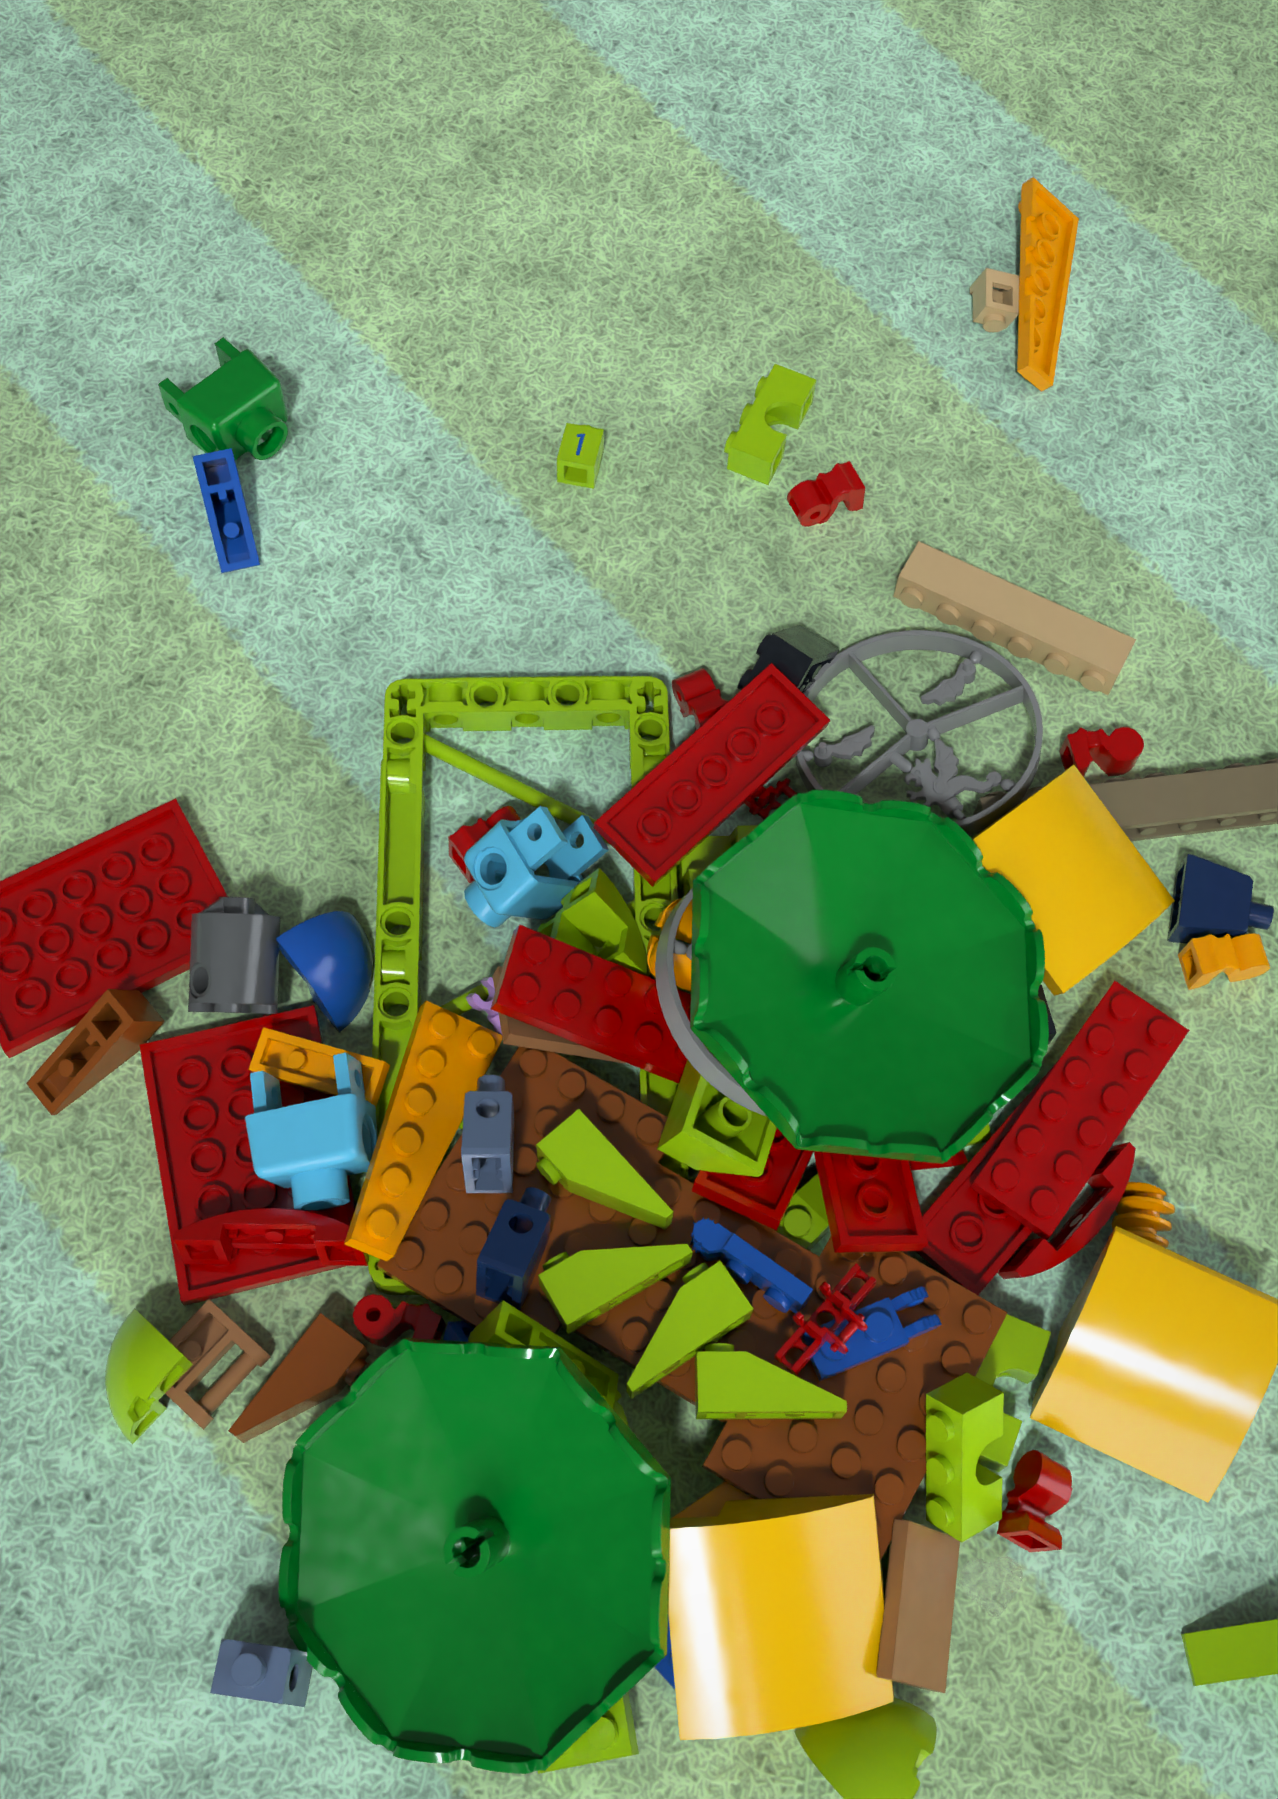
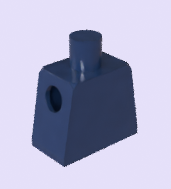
M1187 854L1176 870L1173 899L1175 901L1172 903L1167 941L1189 943L1193 938H1200L1210 934L1217 938L1229 934L1230 938L1245 935L1248 926L1268 930L1273 919L1274 908L1271 905L1251 901L1253 880L1250 876L1198 856Z
M528 1187L525 1189L520 1202L512 1199L505 1200L477 1259V1296L498 1304L504 1300L521 1311L549 1240L551 1216L546 1212L551 1203V1197L546 1192Z

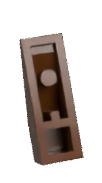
M108 989L26 1084L51 1115H57L140 1050L139 1045L145 1044L165 1021L139 990Z
M320 1313L228 1431L242 1443H245L339 1394L347 1384L351 1387L369 1366V1363L365 1361L370 1355L366 1347Z

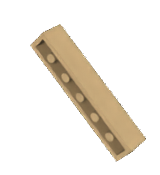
M918 541L899 574L893 597L901 600L909 608H919L936 616L944 624L956 625L971 632L981 641H991L1008 649L1016 657L1028 658L1043 665L1053 674H1063L1080 682L1083 687L1090 691H1100L1106 695H1109L1136 639L920 541Z

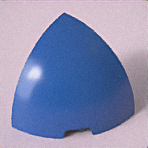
M334 911L315 916L294 926L277 937L276 941L281 953L307 983L313 1002L340 1033L354 1020L368 998L374 960L368 937L356 917L349 912Z

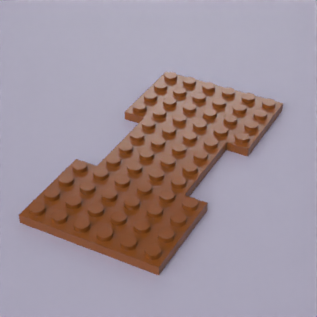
M518 1047L500 1075L505 1080V1091L513 1093V1193H466L461 1157V1135L432 1179L394 1257L387 1262L380 1259L376 1265L377 1268L473 1328H476L499 1305L476 1295V1272L479 1254L505 1200L512 1199L520 1202L525 1189L533 1187L546 1192L551 1197V1203L546 1212L551 1216L546 1249L521 1312L555 1334L558 1333L562 1324L542 1291L538 1275L544 1272L542 1266L548 1260L563 1252H567L569 1256H572L581 1250L688 1244L692 1250L690 1241L692 1240L693 1225L703 1218H709L711 1221L714 1220L715 1224L719 1223L813 1289L808 1303L801 1311L805 1321L826 1300L819 1286L823 1282H827L832 1291L856 1263L869 1277L873 1276L877 1281L876 1285L853 1312L887 1297L892 1300L918 1287H925L929 1297L924 1299V1302L919 1305L896 1312L903 1328L924 1316L935 1314L938 1315L942 1325L910 1339L906 1346L820 1382L810 1360L796 1375L846 1400L847 1412L841 1419H718L725 1426L702 1466L753 1499L874 1494L881 1560L891 1541L894 1519L902 1520L927 1471L926 1394L965 1373L976 1376L1008 1312L902 1251L835 1253L832 1238L830 1237L821 1255L818 1256L775 1230L692 1192V1182L660 1164L665 1153L657 1150L668 1117L555 1052ZM580 1109L672 1209V1224L666 1229H662L568 1192L559 1181L552 1185L536 1166V1163L539 1161L536 1144L576 1110ZM693 1249L691 1263L573 1332L635 1369L677 1292L685 1284L682 1278L702 1263H706L710 1268L720 1260L706 1261L700 1257V1253H696ZM855 1277L847 1286L851 1292L857 1293L865 1282ZM733 1278L754 1309L749 1320L715 1343L733 1344L734 1351H747L789 1372L775 1360V1354L799 1328L793 1320L795 1313L791 1310H788L787 1313L777 1310L764 1299L765 1291L750 1281L747 1285H744ZM832 1303L835 1309L841 1311L840 1308H838L834 1303ZM823 1312L816 1318L819 1326L835 1319L828 1312ZM793 1347L786 1353V1360L791 1364H795L803 1352ZM696 1356L657 1382L695 1405L694 1360Z

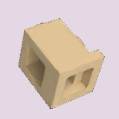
M985 268L970 287V294L973 295V322L983 324V329L987 332H999L1006 329L1019 315V275Z

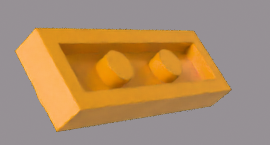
M263 1027L248 1070L253 1073L265 1071L280 1081L337 1096L333 1055L348 1053L361 1062L366 1101L377 1106L390 1064L383 1060Z

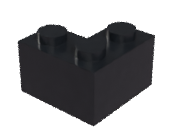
M802 625L772 633V635L768 634L757 649L756 654L760 657L754 668H749L744 673L737 688L742 690L772 663L804 694L816 681L813 678H815L826 663H831L839 649Z

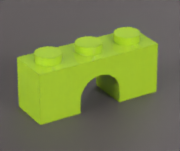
M774 364L768 377L762 376L755 390L754 396L756 399L754 403L746 404L740 417L739 424L741 426L738 432L732 431L726 441L724 452L728 454V470L769 485L783 459L787 436L772 429L770 426L783 424L797 430L799 429L813 403L816 379L778 364Z
M1007 1314L975 1377L993 1386L996 1378L1012 1377L1028 1384L1038 1375L1051 1332ZM1003 1412V1436L995 1439L984 1448L977 1463L996 1472L1006 1468L1022 1420Z
M965 1373L926 1394V1521L961 1543L1002 1519V1477L977 1462L984 1448L995 1439L1003 1436L1004 1392L969 1373Z

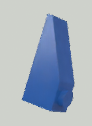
M232 448L192 456L221 573L259 566L260 561Z

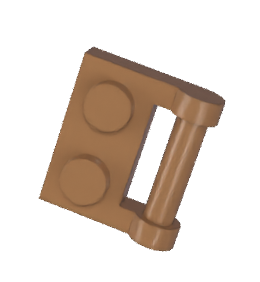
M208 1299L169 1340L193 1365L165 1394L204 1430L214 1419L211 1414L257 1365L262 1367L271 1356ZM236 1344L244 1353L203 1397L196 1402L188 1393Z

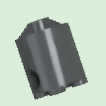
M219 897L218 900L201 912L192 914L188 1012L277 1014L280 949L276 938L280 936L281 917L269 915L255 902L254 898Z

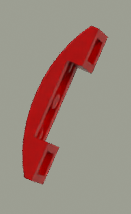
M1130 1142L1111 1146L1087 1182L1095 1190L1049 1242L1045 1238L1025 1241L999 1270L998 1274L1003 1279L1032 1276L1064 1262L1087 1245L1106 1224L1118 1206L1130 1179L1136 1148Z
M259 1208L224 1213L190 1224L176 1231L173 1238L184 1264L230 1265L233 1248L316 1249L321 1265L368 1266L369 1261L367 1253L344 1244L349 1225L321 1214L294 1209Z

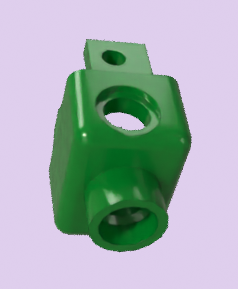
M224 337L214 343L221 367L187 392H182L168 378L158 384L165 408L183 424L187 439L205 453L232 448L235 460L246 452H249L255 459L265 460L275 455L286 441L288 427L285 423L287 422L288 414L279 379L251 350L245 349L240 352Z

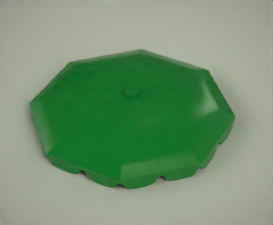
M811 790L807 793H798L770 814L746 837L744 836L693 880L690 1029L795 1149L943 1164L972 1141L993 1119L994 1113L1012 1100L1041 1070L1042 1060L1048 1049L1049 1025L1045 1001L1040 1000L1038 997V989L1044 979L1045 950L1042 932L1040 929L1037 930L1031 918L1033 911L1026 899L1011 882L998 872L991 873L983 867V855L980 849L956 822L949 817H939L931 812V807L897 800H882L877 803L867 804L858 795L833 790Z
M404 1338L378 1357L351 1385V1391L343 1399L329 1407L306 1429L295 1442L297 1445L293 1448L292 1457L286 1463L282 1491V1513L284 1523L289 1525L290 1533L288 1541L282 1548L278 1592L280 1607L285 1609L286 1617L289 1621L287 1630L299 1651L307 1652L309 1664L320 1675L331 1677L339 1687V1701L362 1734L373 1744L382 1745L387 1750L392 1751L393 1756L427 1763H451L457 1760H466L471 1762L472 1767L503 1773L528 1774L539 1770L545 1771L667 1655L671 1477L561 1347Z

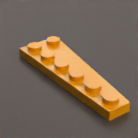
M1032 177L1022 184L1021 201L1018 204L1021 214L1017 372L1042 392L1053 386L1079 218Z
M427 1000L419 1007L345 1239V1245L386 1262L394 1257L463 1119L465 1093L477 1091V1080L486 1074L502 1042L503 1037L501 1034Z

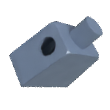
M497 1075L481 1076L477 1080V1091L465 1093L461 1157L466 1193H513V1093L505 1091V1080Z
M221 1639L210 1693L305 1707L313 1667L307 1661V1652ZM294 1667L293 1680L289 1688L290 1675Z

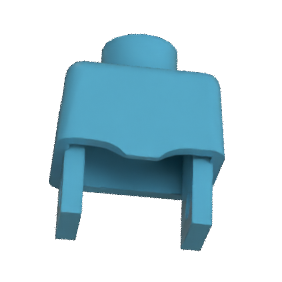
M539 806L527 818L522 820H500L464 856L465 865L474 878V881L464 890L465 899L473 913L485 924L495 928L499 927L511 916L543 920L550 918L563 908L561 900L583 880L581 873L609 851L600 834L593 828L594 824L589 816L581 815L563 832L548 808ZM579 834H582L584 843L578 848L576 838ZM545 863L549 869V877L535 875L534 871Z
M348 1053L333 1055L337 1096L282 1107L279 1079L265 1071L250 1073L254 1113L245 1116L253 1168L259 1178L283 1188H292L295 1210L319 1211L348 1204L350 1202L347 1176L367 1172L378 1139L376 1106L365 1099L361 1062Z

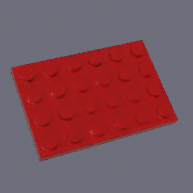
M176 798L0 881V1044L8 1058L16 1056L76 1026L108 989L139 990L143 993L190 969L192 914L201 912L218 900L219 897L228 896Z
M314 1005L139 1045L180 1300L184 1306L346 1267L321 1265L316 1249L233 1248L230 1265L184 1264L173 1241L176 1231L216 1215L259 1208L294 1209L292 1188H283L259 1178L253 1168L245 1116L254 1113L250 1073L253 1072L248 1069L263 1027L323 1044ZM279 1080L282 1107L333 1097L329 1094ZM350 1175L347 1176L350 1202L348 1204L332 1209L308 1212L321 1214L350 1226L356 1208Z

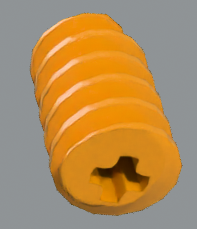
M1128 1182L1125 1192L1115 1209L1118 1215L1112 1219V1229L1114 1230L1115 1226H1118L1167 1248L1168 1240L1157 1235V1231H1170L1172 1224L1160 1218V1215L1173 1214L1176 1208L1171 1203L1164 1201L1166 1192L1161 1188L1147 1183Z

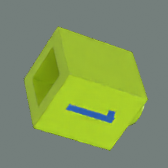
M566 423L557 456V482L595 488L604 453V429L594 428L590 425Z

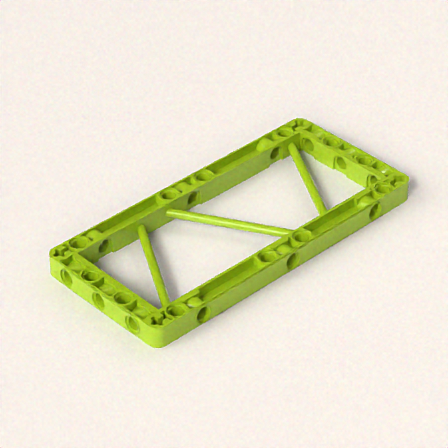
M651 676L459 677L400 679L392 682L387 687L384 700L383 759L381 760L372 1058L390 1064V1068L376 1106L378 1136L417 1013L421 1006L419 961H422L425 834L423 771H426V753L535 808L539 806L547 807L553 817L569 825L581 815L589 816L426 735V732H431V728H463V731H512V727H544V730H592V726H624L625 729H629V761L632 789L670 755L668 691L662 680ZM563 701H573L575 704L566 706L560 703ZM645 701H652L653 712L645 713ZM482 702L494 703L493 705L487 707L479 705ZM403 704H407L408 716L401 715L400 710H402ZM646 735H653L658 739L648 741L643 739L642 737ZM403 738L412 739L410 742L405 744L396 743L398 740ZM589 816L590 820L594 824L597 819ZM676 867L654 887L633 868V900L628 902L627 906L640 931L646 959L647 946L651 934L660 936L662 932L661 930H651L646 924L657 921L660 912L673 900L678 899ZM398 925L409 927L408 931L401 935L390 933L391 929ZM647 960L646 976L656 980V977L650 972ZM480 984L440 1007L460 1016L472 1009L466 999L468 994L476 993L483 1001H486L489 993L487 988ZM401 1004L408 1007V1010L401 1016L395 1017L387 1014V1011L394 1005ZM638 1068L639 1101L668 1117L679 1084ZM462 1119V1121H461V1123H460V1125H459V1127H458V1128H460V1129H462V1130H463V1119ZM665 1154L660 1164L688 1180V1165ZM368 1254L369 1274L379 1291L387 1295H419L393 1278L386 1279L385 1274L376 1266L380 1259Z

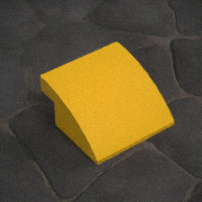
M1075 765L1062 772L972 839L983 855V867L991 873L998 872L1004 876L1030 905L1033 911L1031 918L1037 930L1040 929L1043 935L1045 950L1043 982L1054 996L1065 993L1146 929L1175 901Z
M1115 1226L1060 1328L1053 1362L1035 1393L1030 1418L1209 1503L1238 1452L1277 1367L1278 1299Z
M874 1494L731 1500L725 1502L718 1516L670 1518L668 1617L680 1740L718 1739L785 1731L845 1718L894 1702L893 1681L878 1678L876 1674L884 1615V1590Z

